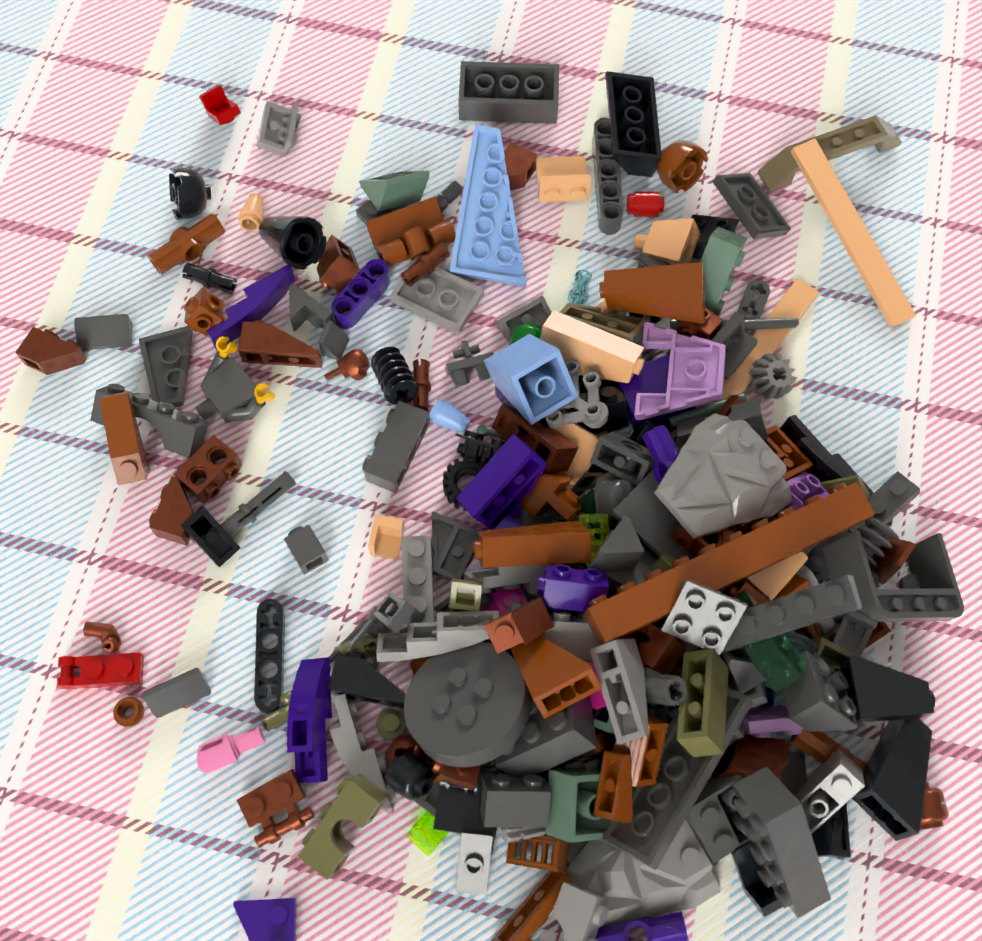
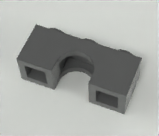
M759 398L731 406V413L727 416L731 421L744 420L763 440L768 439L766 422ZM704 414L676 421L677 438L681 448L687 442L694 427L705 420Z

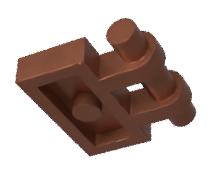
M294 769L236 799L249 828L260 822L263 826V832L254 836L255 843L259 848L267 843L274 844L281 840L282 835L293 829L298 831L305 827L307 821L315 818V814L310 806L300 811L297 802L307 796ZM285 809L288 818L276 824L272 816Z

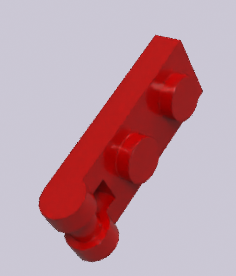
M141 652L58 657V668L61 669L60 677L57 678L56 688L78 689L143 684L144 655ZM74 668H81L80 677H73Z

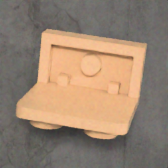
M542 157L537 159L536 173L539 203L589 201L591 174H587L585 157Z
M577 423L562 425L560 428L554 429L579 447L568 471L557 472L571 479V482L566 487L570 491L583 474L588 473L592 463L590 460L599 440L598 436Z

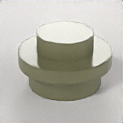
M396 709L383 711L376 721L378 733L388 740H394L397 736L404 733L407 726L405 716Z

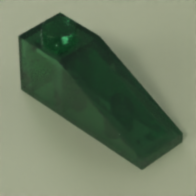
M747 589L734 597L748 604L746 609L759 605ZM784 634L743 646L755 668L776 693L802 677L807 662Z

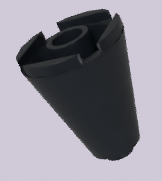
M269 216L264 218L259 226L260 237L289 266L295 269L304 270L312 263L316 264L324 254L327 243L326 236H323L322 224L311 217Z

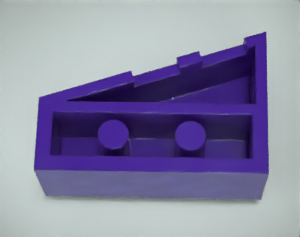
M513 434L456 499L472 518L489 529L495 530L506 516H519L522 511L519 507L526 493H532L547 463L528 444Z

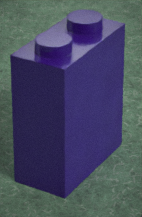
M670 355L645 362L640 374H634L629 383L616 381L627 400L628 419L633 430L641 421L635 420L637 393H666ZM696 406L648 419L658 423L666 420L668 417L695 409Z

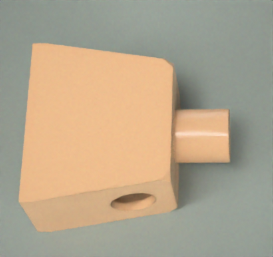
M693 218L658 220L652 223L648 235L637 234L635 236L634 248L635 250H643V255L646 257L661 260L670 265L687 264L692 259L700 231Z

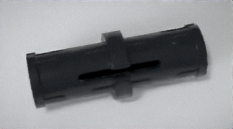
M188 262L182 270V273H186L182 274L184 279L198 282L208 289L212 287L233 294L237 286L235 284L237 278L218 273L213 268L206 269Z

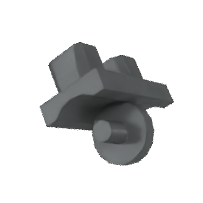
M467 340L461 341L462 349L453 351L454 359L464 357V359L447 363L446 367H444L446 375L450 374L455 387L470 383L467 370L476 368L479 381L490 379L491 376L484 360L494 355V353L490 352L472 357V354L480 353L479 345L469 347Z

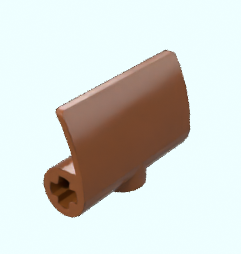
M437 197L423 200L366 222L367 230L379 259L384 260L388 267L408 259L413 261L415 257L428 253L439 242L445 245L455 242V230L449 220L444 221Z

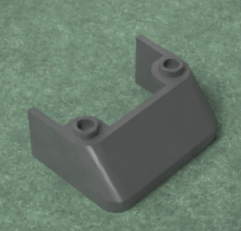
M853 531L823 548L831 580L845 575L853 576L862 604V608L858 609V611L879 622L950 621L960 617L964 612L963 600L942 533H937L916 543V546L907 558L911 575H906L900 579L899 589L875 588L859 531Z

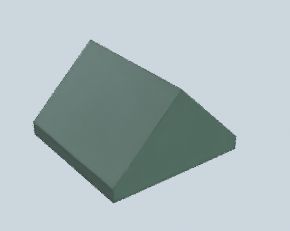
M429 170L399 171L359 182L361 188L379 212L421 201L430 174Z

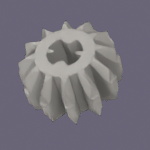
M768 353L752 363L754 368L748 372L753 377L749 384L756 386L754 394L762 393L763 399H779L785 394L790 393L793 390L791 384L797 381L792 376L796 369L789 367L790 359L783 360L782 354L772 355V353Z

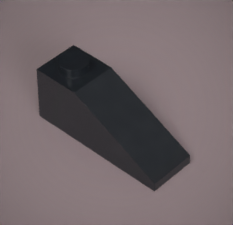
M349 653V656L337 655L327 690L337 696L345 694L347 699L404 709L406 693L377 668L366 661L367 657L358 653Z

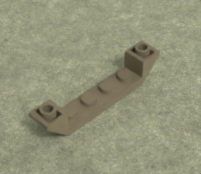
M875 115L787 146L761 167L757 174L768 192L791 185L795 173L801 171L791 154V150L814 138L817 140L828 161L872 145L881 153L900 146L902 141L890 123Z

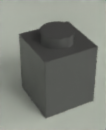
M309 524L304 527L294 528L288 533L287 537L283 538L304 575L329 561L324 548Z

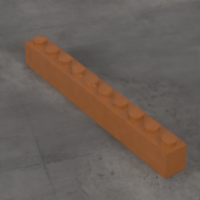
M844 482L829 489V495L824 498H820L819 494L802 502L804 507L796 511L793 506L777 514L778 519L769 523L766 518L752 525V531L745 535L738 531L724 539L726 544L716 548L713 543L698 551L700 556L689 560L688 556L682 557L671 564L672 569L662 573L661 569H657L645 575V582L635 586L632 581L616 589L618 594L609 599L606 594L589 602L590 607L584 612V616L599 646L618 640L668 616L680 594L679 587L683 579L686 581L687 579H692L697 584L705 587L709 586L714 591H720L866 521L875 515V512L857 482L847 487Z

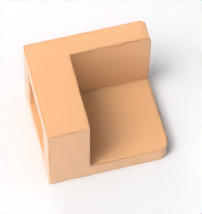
M375 514L368 543L371 556L394 560L399 558L402 537L405 531L403 519Z

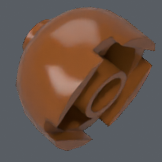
M678 140L661 151L662 160L657 165L658 176L661 182L673 192L679 193L678 191L681 189L687 191L702 176L704 170L701 167L703 161L707 163V152L694 142Z

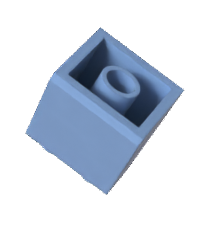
M531 334L484 360L494 385L531 425L578 397L560 350Z

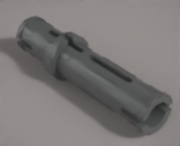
M284 471L283 474L249 502L240 504L238 506L239 510L220 525L233 537L249 522L254 523L257 520L256 517L295 486V480L288 472Z

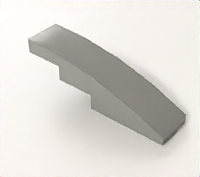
M499 611L438 612L437 622L409 623L407 633L378 634L377 662L412 660L440 655L489 639L484 624L499 617Z

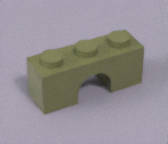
M360 773L350 779L346 777L339 784L335 791L338 795L333 804L328 803L318 816V819L321 820L316 830L312 828L301 842L304 848L298 857L326 880L339 872L355 848L342 833L343 820H351L360 828H363L374 820L389 795Z

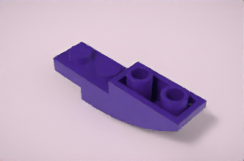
M329 657L301 660L292 688L287 722V753L294 752L295 773L300 783L328 781L325 719L332 718L331 692L327 690L330 680Z

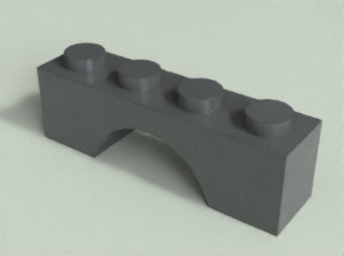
M111 383L108 386L97 389L90 421L104 426L99 398L127 392L125 387L120 384ZM128 391L135 417L147 420L158 430L164 449L190 458L204 444L209 421L199 418V415L194 412L177 410L170 403L151 400L146 394Z

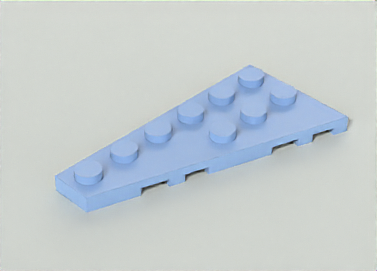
M477 124L474 126L449 273L456 276L526 287L527 283L524 275L523 259L518 240V230L500 128Z

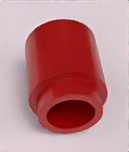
M634 191V194L627 195V215H633V217H658L659 212H664V197H660L659 191Z

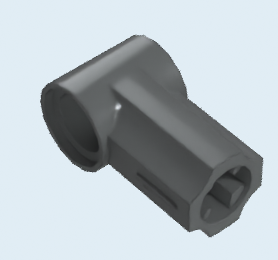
M644 667L647 708L653 709L655 704L675 706L677 703H684L688 692L685 687V681L682 678L674 675L660 674L653 669Z

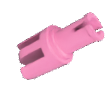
M256 726V728L234 737L232 734L225 733L199 745L197 749V765L200 771L210 773L239 761L238 758H240L241 753L264 745L265 739L260 727Z

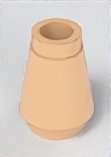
M250 194L238 215L239 225L246 231H257L263 220L264 199L260 194Z

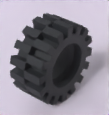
M464 456L463 461L460 462L457 458L454 460V465L449 464L447 466V471L443 473V491L445 497L447 496V501L450 504L453 502L455 508L459 509L462 506L456 499L462 492L457 486L458 480L464 475L475 477L486 465L484 461L481 460L478 463L476 457H472V461H468V456Z

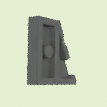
M433 511L431 514L433 574L451 582L452 578L461 579L462 574L474 556L473 542L478 540V531L480 530Z

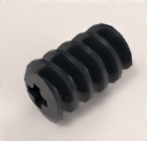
M388 346L376 351L371 360V367L385 399L394 405H397L398 401L404 403L413 401L418 395L419 387L415 383L412 372L400 350L396 347Z

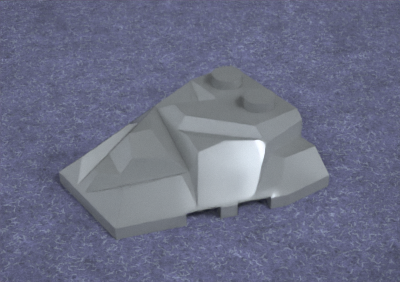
M718 414L711 415L694 427L687 442L677 454L676 460L669 467L654 492L694 539L725 531L729 526L737 524L744 526L755 519L762 518L764 520L772 518L792 502L790 485L782 478L787 472L783 461L746 421H731L727 416Z
M686 819L656 871L608 844L603 839L588 841L566 867V874L573 883L609 899L606 905L608 908L607 918L599 928L693 909L721 892L717 879L711 871L713 869L712 864Z

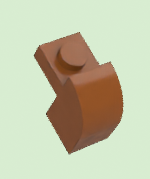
M557 472L541 475L532 493H526L521 502V505L533 517L545 513L551 505L566 520L579 516L585 509L580 503L579 497L574 492L566 489L571 479Z

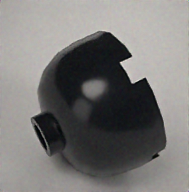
M184 167L170 168L172 174H169L170 201L174 202L178 209H172L175 219L183 220L197 217L206 208L207 200H211L210 185L205 184L203 177L195 170Z

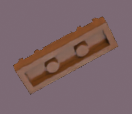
M548 871L491 941H533L529 936L545 924L548 915L554 909L553 907L556 904L563 882L573 883L571 878L563 872Z

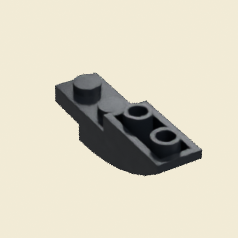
M796 415L789 416L779 428L814 464L808 471V474L815 476L820 482L858 475L839 453L831 455ZM863 481L865 487L867 488V490H868V492H869V494H870V496H871L874 492H873V491L869 488V486Z

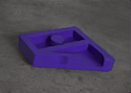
M297 898L233 901V907L249 941H296Z

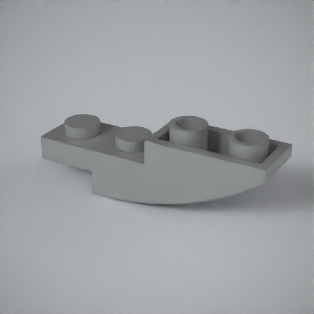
M546 565L492 567L490 569L464 572V580L483 582L482 593L491 592L492 588L502 586L504 589H516L521 587L523 583V587L530 594L538 596V577L544 576Z
M345 694L333 697L341 727L330 730L342 762L352 777L360 773L389 795L381 809L387 814L394 812L392 803L397 801L394 791L384 781L383 773H386L387 767L383 754L377 756L374 748L362 750V748L367 747V742L363 730H357L354 719L359 718L354 700L348 702Z

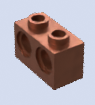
M212 435L174 473V476L179 480L182 487L205 504L209 499H213L219 494L221 486L228 479L234 478L239 473L240 467L243 464L236 452L215 435ZM226 458L222 464H215L218 459ZM207 478L204 483L195 485L198 479Z

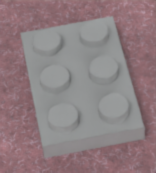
M415 257L410 266L417 261V257ZM436 266L431 274L427 273L412 287H409L401 278L389 297L390 302L459 335L484 296V289Z

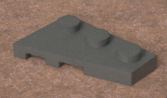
M188 326L138 339L152 400L170 403L174 405V408L184 406L193 330Z

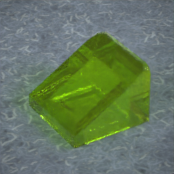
M426 811L411 827L407 838L426 856L430 857L450 832L434 830L435 817Z

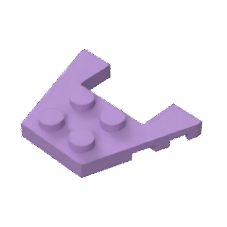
M644 323L642 341L644 349L671 350L666 393H637L635 420H643L723 398L726 345L693 335L690 338L677 334V330L670 328L664 330L655 327L653 323Z

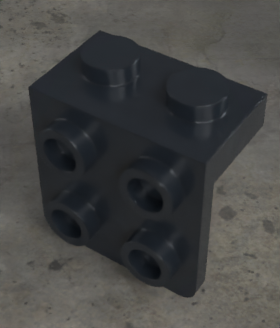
M749 840L737 847L731 855L745 895L763 917H766L782 908L775 896L773 887L767 888L758 874L761 866L756 862L750 851L753 842Z

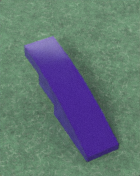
M286 265L244 288L243 291L246 298L225 309L228 319L206 330L216 351H218L216 341L219 337H229L227 342L229 344L240 337L243 322L262 320L288 292L289 286L296 282L291 266Z

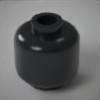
M404 753L394 757L387 767L388 786L407 800H416L421 796H425L433 787L431 765L413 753Z

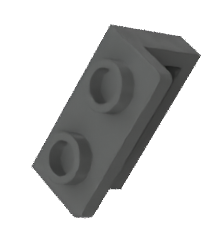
M736 312L729 320H725L721 324L716 336L713 339H709L710 341L726 345L724 379H729L757 345V339L745 333L744 316Z

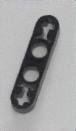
M275 599L262 601L257 608L254 701L257 708L264 714H270L283 706L280 697L284 694L285 611L280 602ZM269 607H274L275 611L278 612V614H273L272 623L274 627H269V619L264 614L269 612ZM269 634H274L278 637V644L272 649H266L262 645L264 637ZM267 663H274L278 667L276 675L272 678L262 676V668ZM262 683L271 685V694L274 698H277L276 701L271 702V707H267L264 702H261L262 699L267 698L266 686L261 687Z

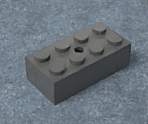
M461 61L458 99L459 120L557 124L559 64Z
M767 766L732 784L737 797L733 800L734 805L745 820L742 828L748 839L753 842L750 851L756 862L761 866L758 874L767 888L773 887L775 896L784 909L789 907L795 916L799 918L831 900L805 813L799 800Z

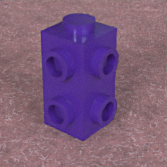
M564 564L546 565L544 576H539L537 582V594L542 595L545 606L553 611L572 610L583 614L590 607V601L604 594L607 596L609 590L607 573H603L595 568H587L585 570L572 569Z

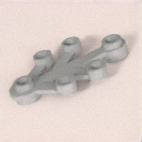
M575 360L567 361L565 365L578 397L547 415L545 419L548 426L552 429H558L562 425L583 422L590 428L602 427L607 422L609 411L607 406L600 402L599 387L601 386L599 374L591 371L583 376L584 385L588 390L587 403L580 398V365ZM574 408L577 411L562 415L559 410Z

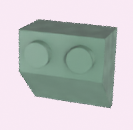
M582 768L549 770L548 785L551 790V800L546 835L569 843L602 839L612 820L593 815L601 770Z

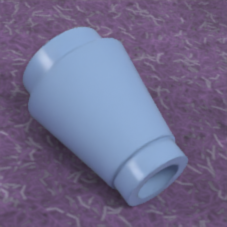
M438 399L429 414L433 424L462 434L471 421L447 400L442 401Z

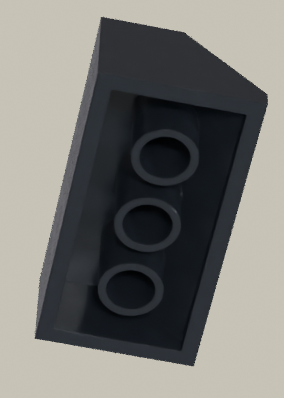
M606 71L605 79L612 157L628 175L652 177L658 163L662 160L654 77Z

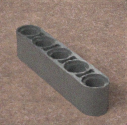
M603 117L594 123L592 136L599 230L606 235H614L619 232L623 217L620 165L612 157L609 118Z

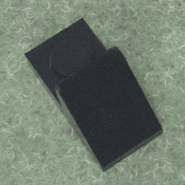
M201 506L180 525L190 540L198 545L219 568L240 549V546L204 506Z

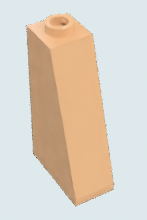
M553 311L543 324L540 339L558 348L565 363L570 360L577 361L581 368L580 375L584 376L586 373L594 371L599 374L600 379L629 383L633 375H639L643 368L645 360L641 357L644 347L557 311Z

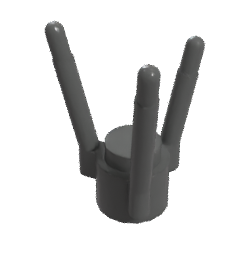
M377 606L372 608L362 622L340 644L342 645L351 640L346 647L347 651H351L366 633L373 637H378V634L392 633L393 630L373 615L378 608ZM336 650L329 656L330 662L337 657ZM375 655L372 664L375 668H378L379 665L377 655Z

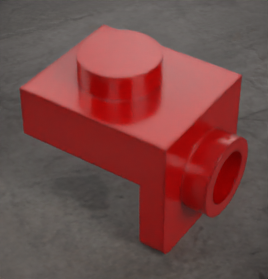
M216 85L199 95V99L209 118L219 125L229 124L236 116L241 114L238 105L226 97L220 85Z

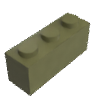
M714 649L683 654L682 679L685 681L688 694L684 703H679L677 741L693 757L724 754L729 667Z

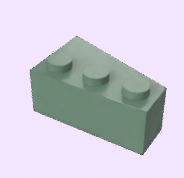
M717 227L711 234L700 260L703 263L705 277V308L718 316L725 304V301L721 300L725 291H730L734 283L735 277L732 276L735 266L740 267L746 254L742 250L748 239L721 227Z

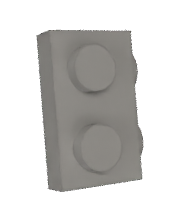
M266 101L256 147L284 157L289 148H294L297 140V134H294V130L298 128L301 114L298 113V103L294 102L291 109Z

